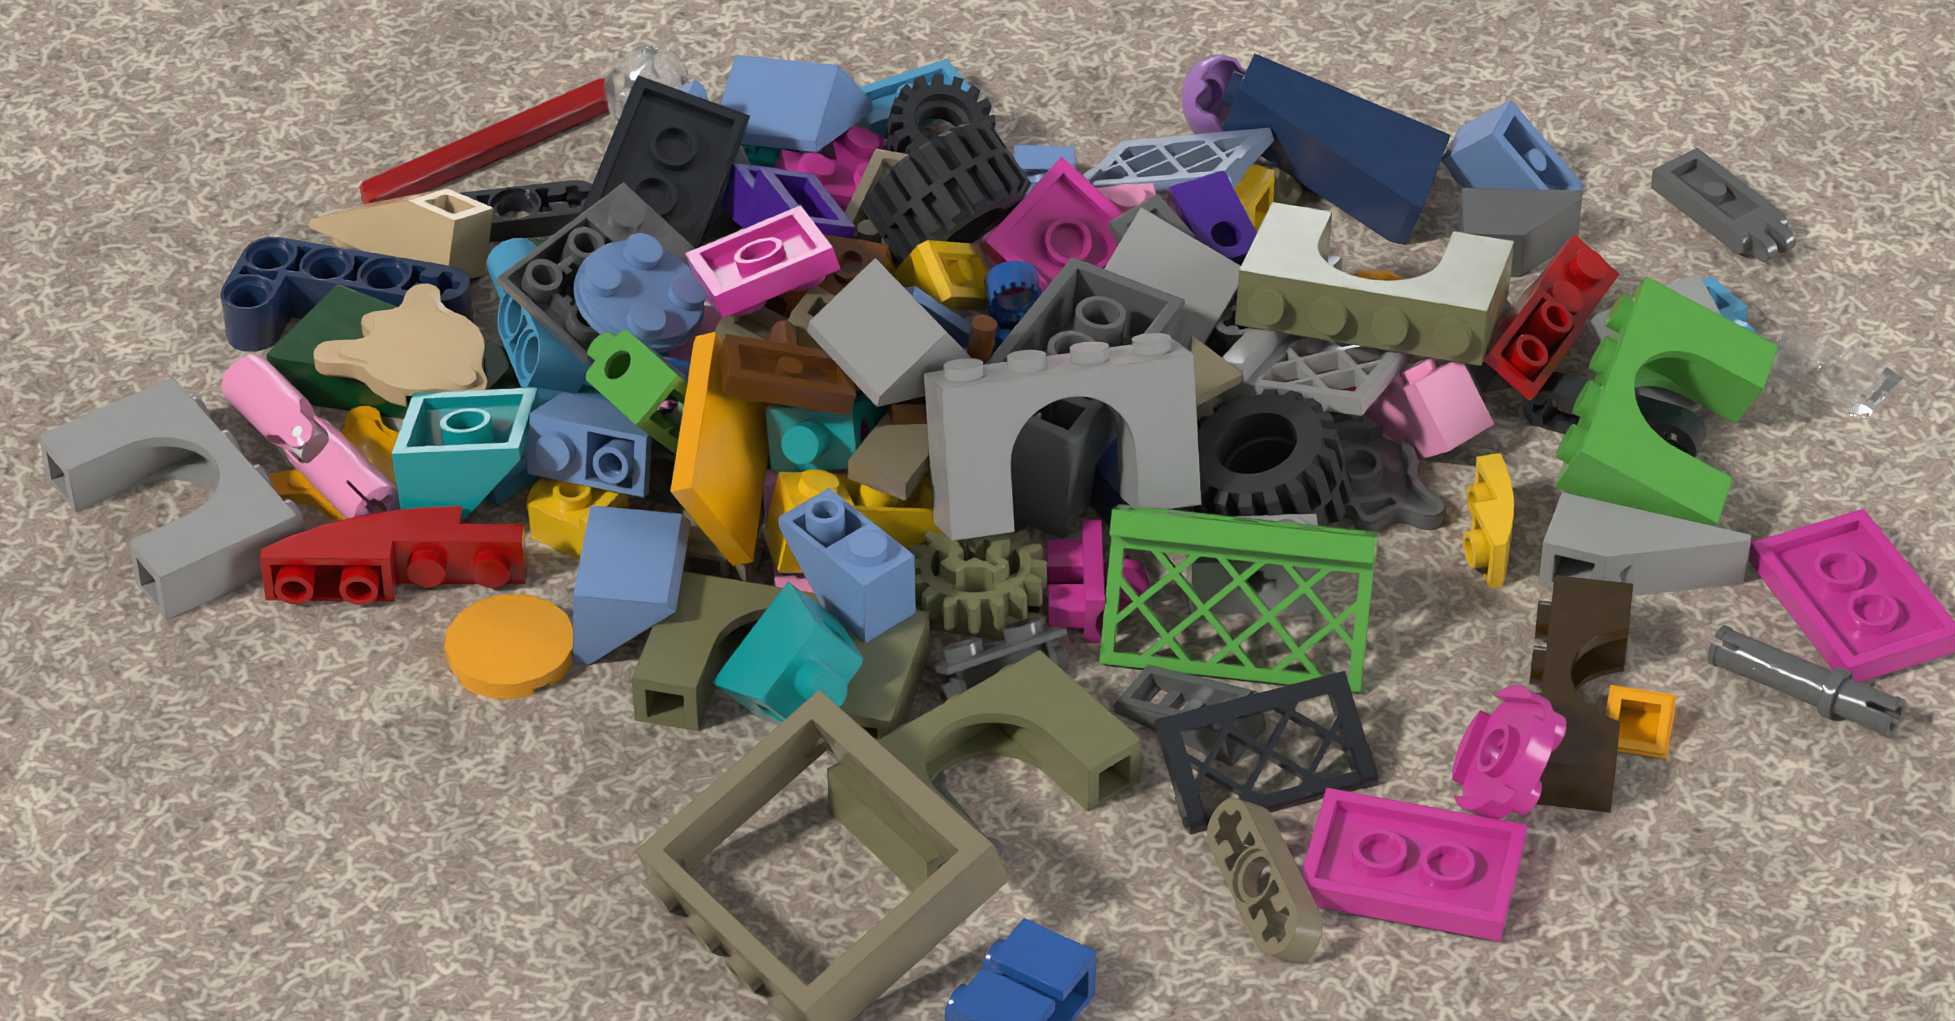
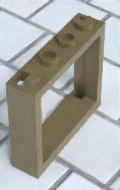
M820 690L635 851L649 874L642 881V885L657 899L661 908L668 913L676 906L681 908L688 915L683 921L684 926L706 951L711 953L716 947L720 946L731 956L725 961L726 966L749 992L754 993L762 986L774 997L768 1002V1006L780 1021H853L1010 880L994 845ZM827 751L948 861L806 986L694 880L688 872Z

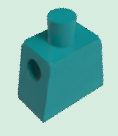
M862 390L855 391L856 397L850 415L825 411L813 412L800 407L771 403L766 408V422L772 472H800L809 469H848V460L863 443L860 435L863 418L865 417L868 422L870 434L879 421L888 413L886 405L877 407Z
M787 582L712 683L759 718L780 725L819 690L840 707L847 696V684L862 666L864 657L839 619L790 582Z

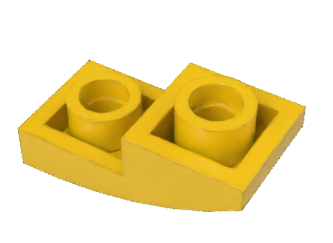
M1495 453L1476 458L1474 484H1470L1467 487V504L1472 517L1471 530L1465 531L1463 534V549L1466 561L1471 569H1481L1490 589L1503 586L1510 559L1514 517V496L1509 472L1501 453Z

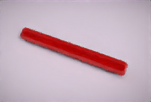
M598 78L362 181L359 186L361 200L363 204L420 194L615 109L618 104L616 90L605 78Z

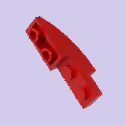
M1574 234L1561 246L1540 276L1522 293L1493 335L1484 361L1530 401L1537 395L1585 329L1583 324L1617 279L1619 273L1598 252L1592 250Z
M462 506L422 507L357 516L321 525L289 536L262 548L260 553L266 601H283L295 605L308 601H347L355 605H366L373 601H395L397 584H415L427 588L435 587L439 584H479L487 588H497L504 584H526L528 569L524 524H464Z

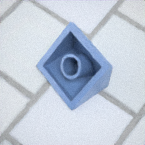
M735 55L720 104L750 115L749 124L741 144L818 152L872 112V100L839 65Z
M590 506L573 594V662L575 664L589 665L676 612L691 521L683 514Z

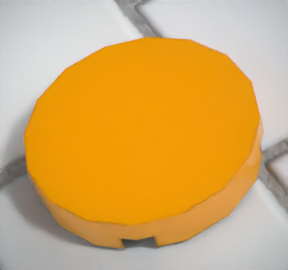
M501 594L479 600L458 613L447 628L444 646L446 663L450 672L452 670L453 674L459 678V683L470 692L492 699H520L534 695V689L543 687L547 683L551 687L561 681L573 665V626L568 615L551 601L528 594Z

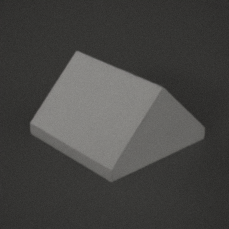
M876 258L809 321L807 333L877 407L925 396L924 373L944 370V364L948 361L972 359Z

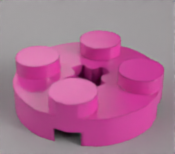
M1512 685L1494 695L1504 702L1496 708L1492 715L1482 710L1477 713L1468 726L1455 756L1452 780L1463 785V796L1454 795L1456 804L1477 816L1501 819L1512 811L1521 816L1530 812L1540 797L1542 790L1540 777L1547 765L1550 754L1561 743L1566 732L1565 717L1553 711L1548 699L1523 686Z

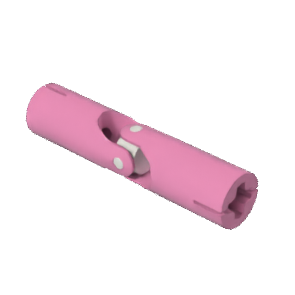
M247 355L238 359L229 367L221 383L222 393L225 398L269 442L284 448L288 460L346 519L380 513L375 508L376 505L383 512L401 510L397 487L335 426L327 420L317 417L309 401L264 357L260 355Z

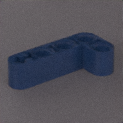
M264 237L251 242L243 250L220 293L228 343L233 348L244 352H257L273 346L280 339L291 318L303 319L337 284L397 307L403 303L404 297L410 288L419 284H431L440 290L441 303L447 309L465 316L474 323L470 280L468 275L459 268L283 237Z

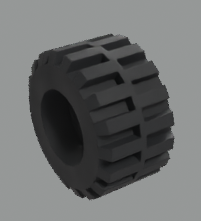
M981 120L954 127L908 154L891 167L873 185L862 203V209L884 242L889 245L891 252L901 265L917 245L927 240L974 243L1001 223L1027 194L1031 182L991 123Z
M1264 389L1262 394L1254 396L1251 395V392L1237 395L1238 400L1228 404L1223 401L1213 407L1214 414L1210 417L1202 416L1197 421L1201 505L1193 506L1196 513L1234 517L1316 514L1318 526L1329 527V523L1340 522L1346 513L1343 504L1351 501V476L1334 420L1329 412L1323 411L1322 404L1311 398L1304 401L1302 393L1291 390L1284 395H1279L1277 389Z

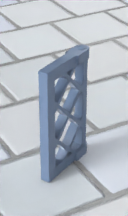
M1270 128L1121 140L1094 169H1089L1083 176L1095 188L1113 187L1121 184L1153 183L1155 193H1168L1169 186L1224 170L1233 188H1235L1245 177L1244 172L1274 142V138Z

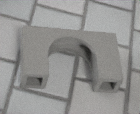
M1163 333L1141 334L1132 338V345L1110 348L1104 342H1081L1070 346V353L1046 356V353L1043 351L1022 350L1008 354L1007 362L983 365V361L978 359H956L946 362L942 371L924 373L934 523L951 541L1014 532L1011 454L1015 440L1024 424L1039 409L1054 401L1068 397L1094 398L1104 402L1109 408L1116 428L1120 497L1129 505L1159 509L1201 505L1194 354L1174 339H1171L1170 335Z
M174 377L39 435L46 478L75 512L132 487L158 480L188 481L201 485L213 492L211 498L194 512L129 541L136 584L166 620L262 577L260 564L261 549L305 531V524L296 504L289 498L283 500L276 493L263 467L258 463L251 465L242 455L234 435L228 429L221 431L211 420L208 409L202 399L197 395L191 397Z

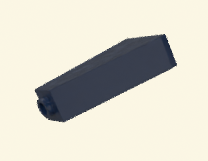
M1254 53L1245 75L1234 71L1220 104L1231 109L1222 131L1270 128L1274 142L1260 155L1261 157L1386 240L1406 245L1423 209L1451 135Z

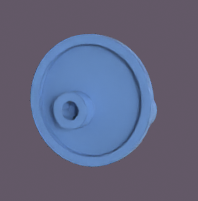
M634 234L627 241H617L598 248L582 262L574 281V297L578 309L595 331L600 335L605 332H613L617 335L620 331L627 329L658 353L674 350L689 342L696 335L704 317V301L707 295L693 276L691 269L677 256L663 249L660 242L648 234Z

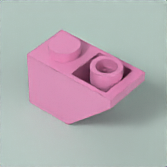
M1430 357L1422 359L1400 371L1365 412L1371 420L1383 426L1382 432L1400 446H1402L1405 437L1414 447L1419 460L1448 452L1494 425L1465 364L1447 361L1437 365L1434 358Z

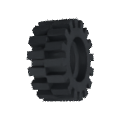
M934 74L931 85H928L924 76L915 78L913 87L911 88L906 84L900 89L898 98L895 97L885 129L884 139H887L885 149L886 151L910 154L928 142L930 139L925 137L918 129V124L926 119L944 120L955 127L965 123L985 120L989 121L993 128H995V115H989L992 105L987 98L977 102L981 90L976 86L972 85L967 92L962 90L961 87L964 80L962 78L954 76L951 85L944 84V74Z

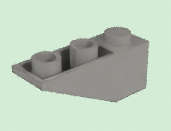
M1562 492L1543 541L1539 585L1553 588L1555 575L1632 583V596L1744 584L1752 535Z

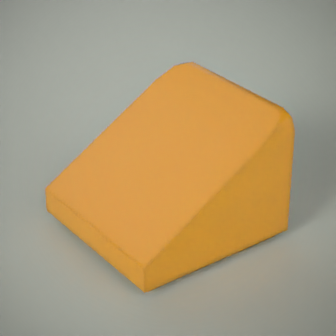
M1610 685L1605 716L1620 722L1617 752L1667 760L1677 695Z

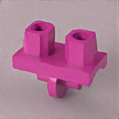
M1082 520V539L1047 540V583H1082L1048 584V625L1062 628H1084V643H1101L1109 561L1103 564L1102 521ZM1125 555L1123 575L1136 591L1142 595L1151 587L1149 571L1142 563ZM1122 588L1119 612L1133 602Z

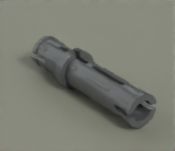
M1723 625L1715 634V637L1722 640L1723 643L1720 646L1711 642L1707 658L1708 664L1720 666L1816 706L1819 715L1833 720L1837 715L1878 732L1886 738H1890L1897 730L1898 726L1891 723V717L1901 721L1905 710V699L1898 696L1894 697L1855 681L1852 672L1837 667L1833 671L1734 631L1729 626Z

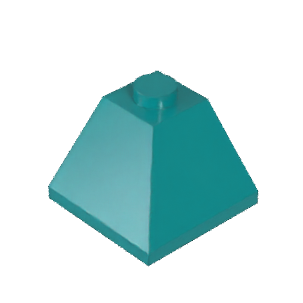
M538 388L413 393L392 451L401 510L422 507L462 506L463 519H466L521 459L529 433L530 413L536 410L539 401Z

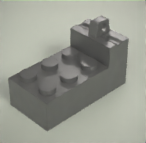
M1071 257L985 365L1007 362L1008 354L1022 350H1038L1045 352L1046 356L1070 353V346L1081 342H1104L1109 345V348L1132 345L1133 337L1147 333L1167 334L1171 336V339L1179 343L1185 300ZM1089 397L1059 399L1039 409L1021 428L1011 454L1014 532L1010 533L1014 534L1022 531L1027 525H1031L1064 538L1077 517L1090 504L1095 465L1116 438L1115 423L1109 408L1104 402Z

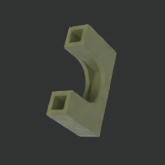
M1275 202L1271 203L1239 269L1235 325L1482 366L1509 295L1514 241L1453 231L1441 262L1432 271L1404 280L1366 279L1344 273L1328 264L1332 221L1331 211Z
M683 571L676 612L653 625L632 675L635 721L699 731L716 689V685L712 681L783 588ZM802 591L820 605L815 593ZM916 610L915 614L867 643H864L844 627L864 658L862 666L847 684V696L840 708L876 740L885 737L895 728L907 722L925 671V664L928 663L930 657V612Z
M1040 650L1015 664L1003 667L992 677L963 693L953 695L942 705L910 723L898 726L890 734L877 740L981 834L982 831L932 784L940 771L944 772L951 766L968 759L983 756H1003L1025 761L1043 771L1087 812L1140 782L1141 738ZM838 762L827 768L829 812L912 891L918 888L948 861L843 765Z

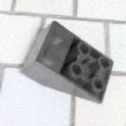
M623 182L498 276L496 283L586 366L590 364L587 358L588 349L594 339L600 334L584 319L575 301L574 281L582 262L598 248L617 241H627L630 236L638 233L648 234L656 238L663 249L677 256L689 268L690 265L685 253L695 248Z

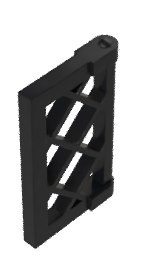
M1345 671L1178 713L1154 721L1175 793L1182 825L1189 834L1208 829L1210 818L1217 808L1203 809L1198 788L1205 776L1238 795V799L1262 806L1269 812L1324 798L1326 788L1349 792L1378 784L1376 766L1369 743L1367 744ZM1328 696L1335 717L1329 728L1326 729L1295 711V708L1299 703ZM1272 710L1282 715L1266 746L1232 727L1237 719ZM1289 720L1322 739L1307 769L1273 751ZM1211 726L1218 730L1219 733L1204 761L1201 762L1187 753L1182 734ZM1337 730H1339L1340 736L1335 734ZM1226 736L1260 755L1244 786L1210 767ZM1332 744L1346 753L1351 772L1321 779L1314 775L1327 748ZM1267 760L1301 779L1298 786L1261 796L1251 791ZM1192 769H1194L1195 771H1197V774H1196L1195 778H1194Z

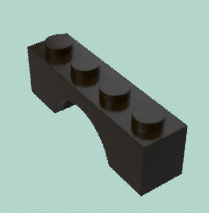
M1555 575L1552 602L1538 601L1534 639L1546 640L1547 647L1533 645L1529 685L1542 686V692L1536 694L1548 699L1553 711L1565 717L1566 732L1561 743L1551 752L1547 765L1540 777L1542 790L1536 803L1537 805L1611 813L1620 722L1594 710L1579 696L1577 690L1595 678L1624 672L1633 593L1632 583Z

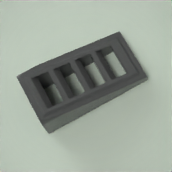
M1147 665L1115 702L1113 708L1116 714L1156 732L1154 721L1159 718L1258 692ZM1160 690L1168 693L1159 704L1150 703L1151 699ZM1183 700L1188 702L1182 710L1176 709ZM1260 713L1237 719L1232 727L1256 740L1266 729L1264 714ZM1210 726L1183 733L1184 745L1207 755L1219 731ZM1226 736L1214 759L1233 766L1248 748Z

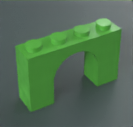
M1646 276L1631 297L1624 293L1618 297L1606 319L1605 326L1613 331L1611 337H1604L1591 359L1589 369L1597 373L1594 381L1590 379L1585 384L1574 404L1572 413L1580 417L1578 425L1572 424L1556 452L1555 457L1563 461V465L1555 487L1573 495L1716 526L1733 477L1677 449L1662 439L1649 426L1641 414L1635 397V388L1655 386L1674 391L1736 424L1764 389L1778 345Z

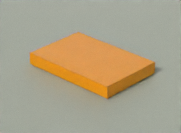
M716 332L696 336L693 344L671 493L732 566L753 562L769 454L766 408L771 403L762 401L750 402L722 394L719 353L723 341Z

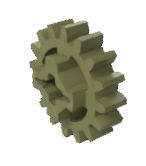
M929 530L925 533L926 545L913 544L910 547V552L915 555V607L922 606V611L930 612V620L936 619L939 616L944 617V629L952 630L959 622L968 623L971 633H978L981 623L990 622L997 630L1005 629V617L1012 616L1015 619L1024 621L1028 618L1027 605L1041 606L1043 603L1042 590L1047 589V561L1043 560L1042 545L1030 544L1029 532L1026 530L1012 535L1002 533L951 541L946 535Z

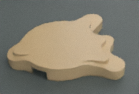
M419 284L410 288L404 297L403 303L397 308L370 312L364 315L361 320L364 338L326 341L319 344L314 350L315 368L320 374L355 378L367 384L375 394L390 403L408 407L406 396H413V393L488 390V380L484 373L483 364L485 345L481 331L465 316L447 309L441 303L440 290L431 284Z

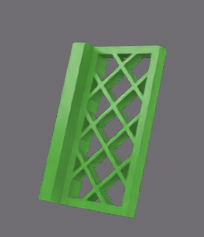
M1121 504L1112 509L1109 535L1112 537L1099 664L1143 669L1147 665H1152L1181 673L1291 685L1330 675L1322 673L1305 651L1335 629L1352 650L1349 676H1347L1351 691L1361 693L1379 532ZM1125 548L1152 551L1169 573L1140 595L1123 575ZM1165 553L1190 556L1175 566ZM1200 556L1217 558L1234 579L1207 602L1200 597L1181 573ZM1231 560L1255 563L1243 573H1240ZM1266 563L1282 565L1299 585L1296 590L1271 610L1246 580ZM1296 567L1321 570L1306 581ZM1330 571L1359 573L1357 600L1338 616L1333 614L1312 588L1315 583ZM1174 578L1198 609L1169 631L1145 601ZM1237 586H1240L1263 616L1234 638L1210 608ZM1122 588L1133 602L1119 612ZM1305 593L1329 623L1302 645H1299L1276 615ZM1138 607L1162 638L1144 653L1115 650L1118 623ZM1356 611L1352 637L1342 625V622ZM1201 615H1204L1227 644L1209 660L1192 659L1175 639V636ZM1267 622L1271 624L1293 651L1274 667L1257 666L1240 646L1243 641ZM1165 644H1168L1178 657L1156 655L1154 653ZM1233 651L1243 664L1219 661ZM1298 658L1308 671L1284 668Z

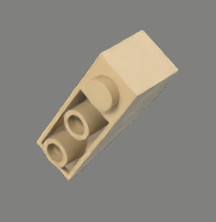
M446 188L348 207L310 219L309 228L332 237V242L342 248L359 249L366 252L449 265L463 270L470 280L485 274L493 208Z

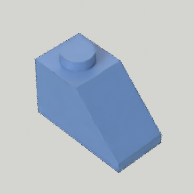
M1512 100L1460 126L1441 159V162L1450 171L1455 181L1464 188L1582 190L1584 184Z

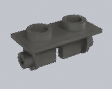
M1040 618L1018 621L1005 626V629H1003L1004 638L982 645L981 638H971L944 647L945 658L927 663L925 668L926 671L945 674L947 683L939 686V696L942 704L953 695L967 691L997 674L1003 667L1015 664L1038 650L1042 651L1063 671L1069 669L1066 652L1061 645L1054 647L1052 642L1053 639L1068 635L1066 628L1042 625Z

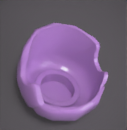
M1223 54L1209 55L1188 70L1182 87V107L1185 119L1195 134L1224 132L1222 131L1223 125L1221 122L1226 121L1231 108L1220 104L1233 72L1236 71L1245 75L1247 71L1241 68V64L1236 58Z

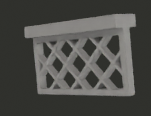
M1329 255L1328 264L1342 271V257ZM1250 327L1222 357L1243 373L1241 383L1223 392L1222 399L1229 404L1238 400L1237 395L1251 392V395L1254 396L1262 394L1264 389H1277L1279 395H1284L1291 390L1302 393L1304 401L1311 398L1322 404L1323 411L1362 416L1414 355ZM1379 358H1380V360H1376V361H1372V362H1368V363H1363V362H1367V361H1371V360H1375V359H1379ZM1353 386L1357 387L1354 392L1341 390Z

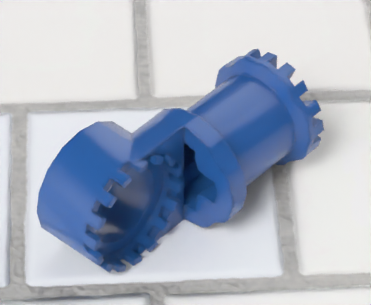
M1024 261L1000 263L991 268L985 275L984 287L988 301V316L997 322L995 346H993L992 355L1042 294L1037 269L1030 263ZM1016 285V288L1026 287L1025 291L1018 294L1001 295L1004 289L1007 291L1012 290L1011 286Z

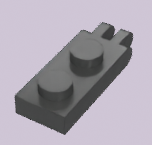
M1695 148L1653 169L1651 188L1736 254L1748 251L1761 262H1766L1776 257L1778 252L1784 253L1795 247V236L1788 228V220L1784 213L1699 148Z

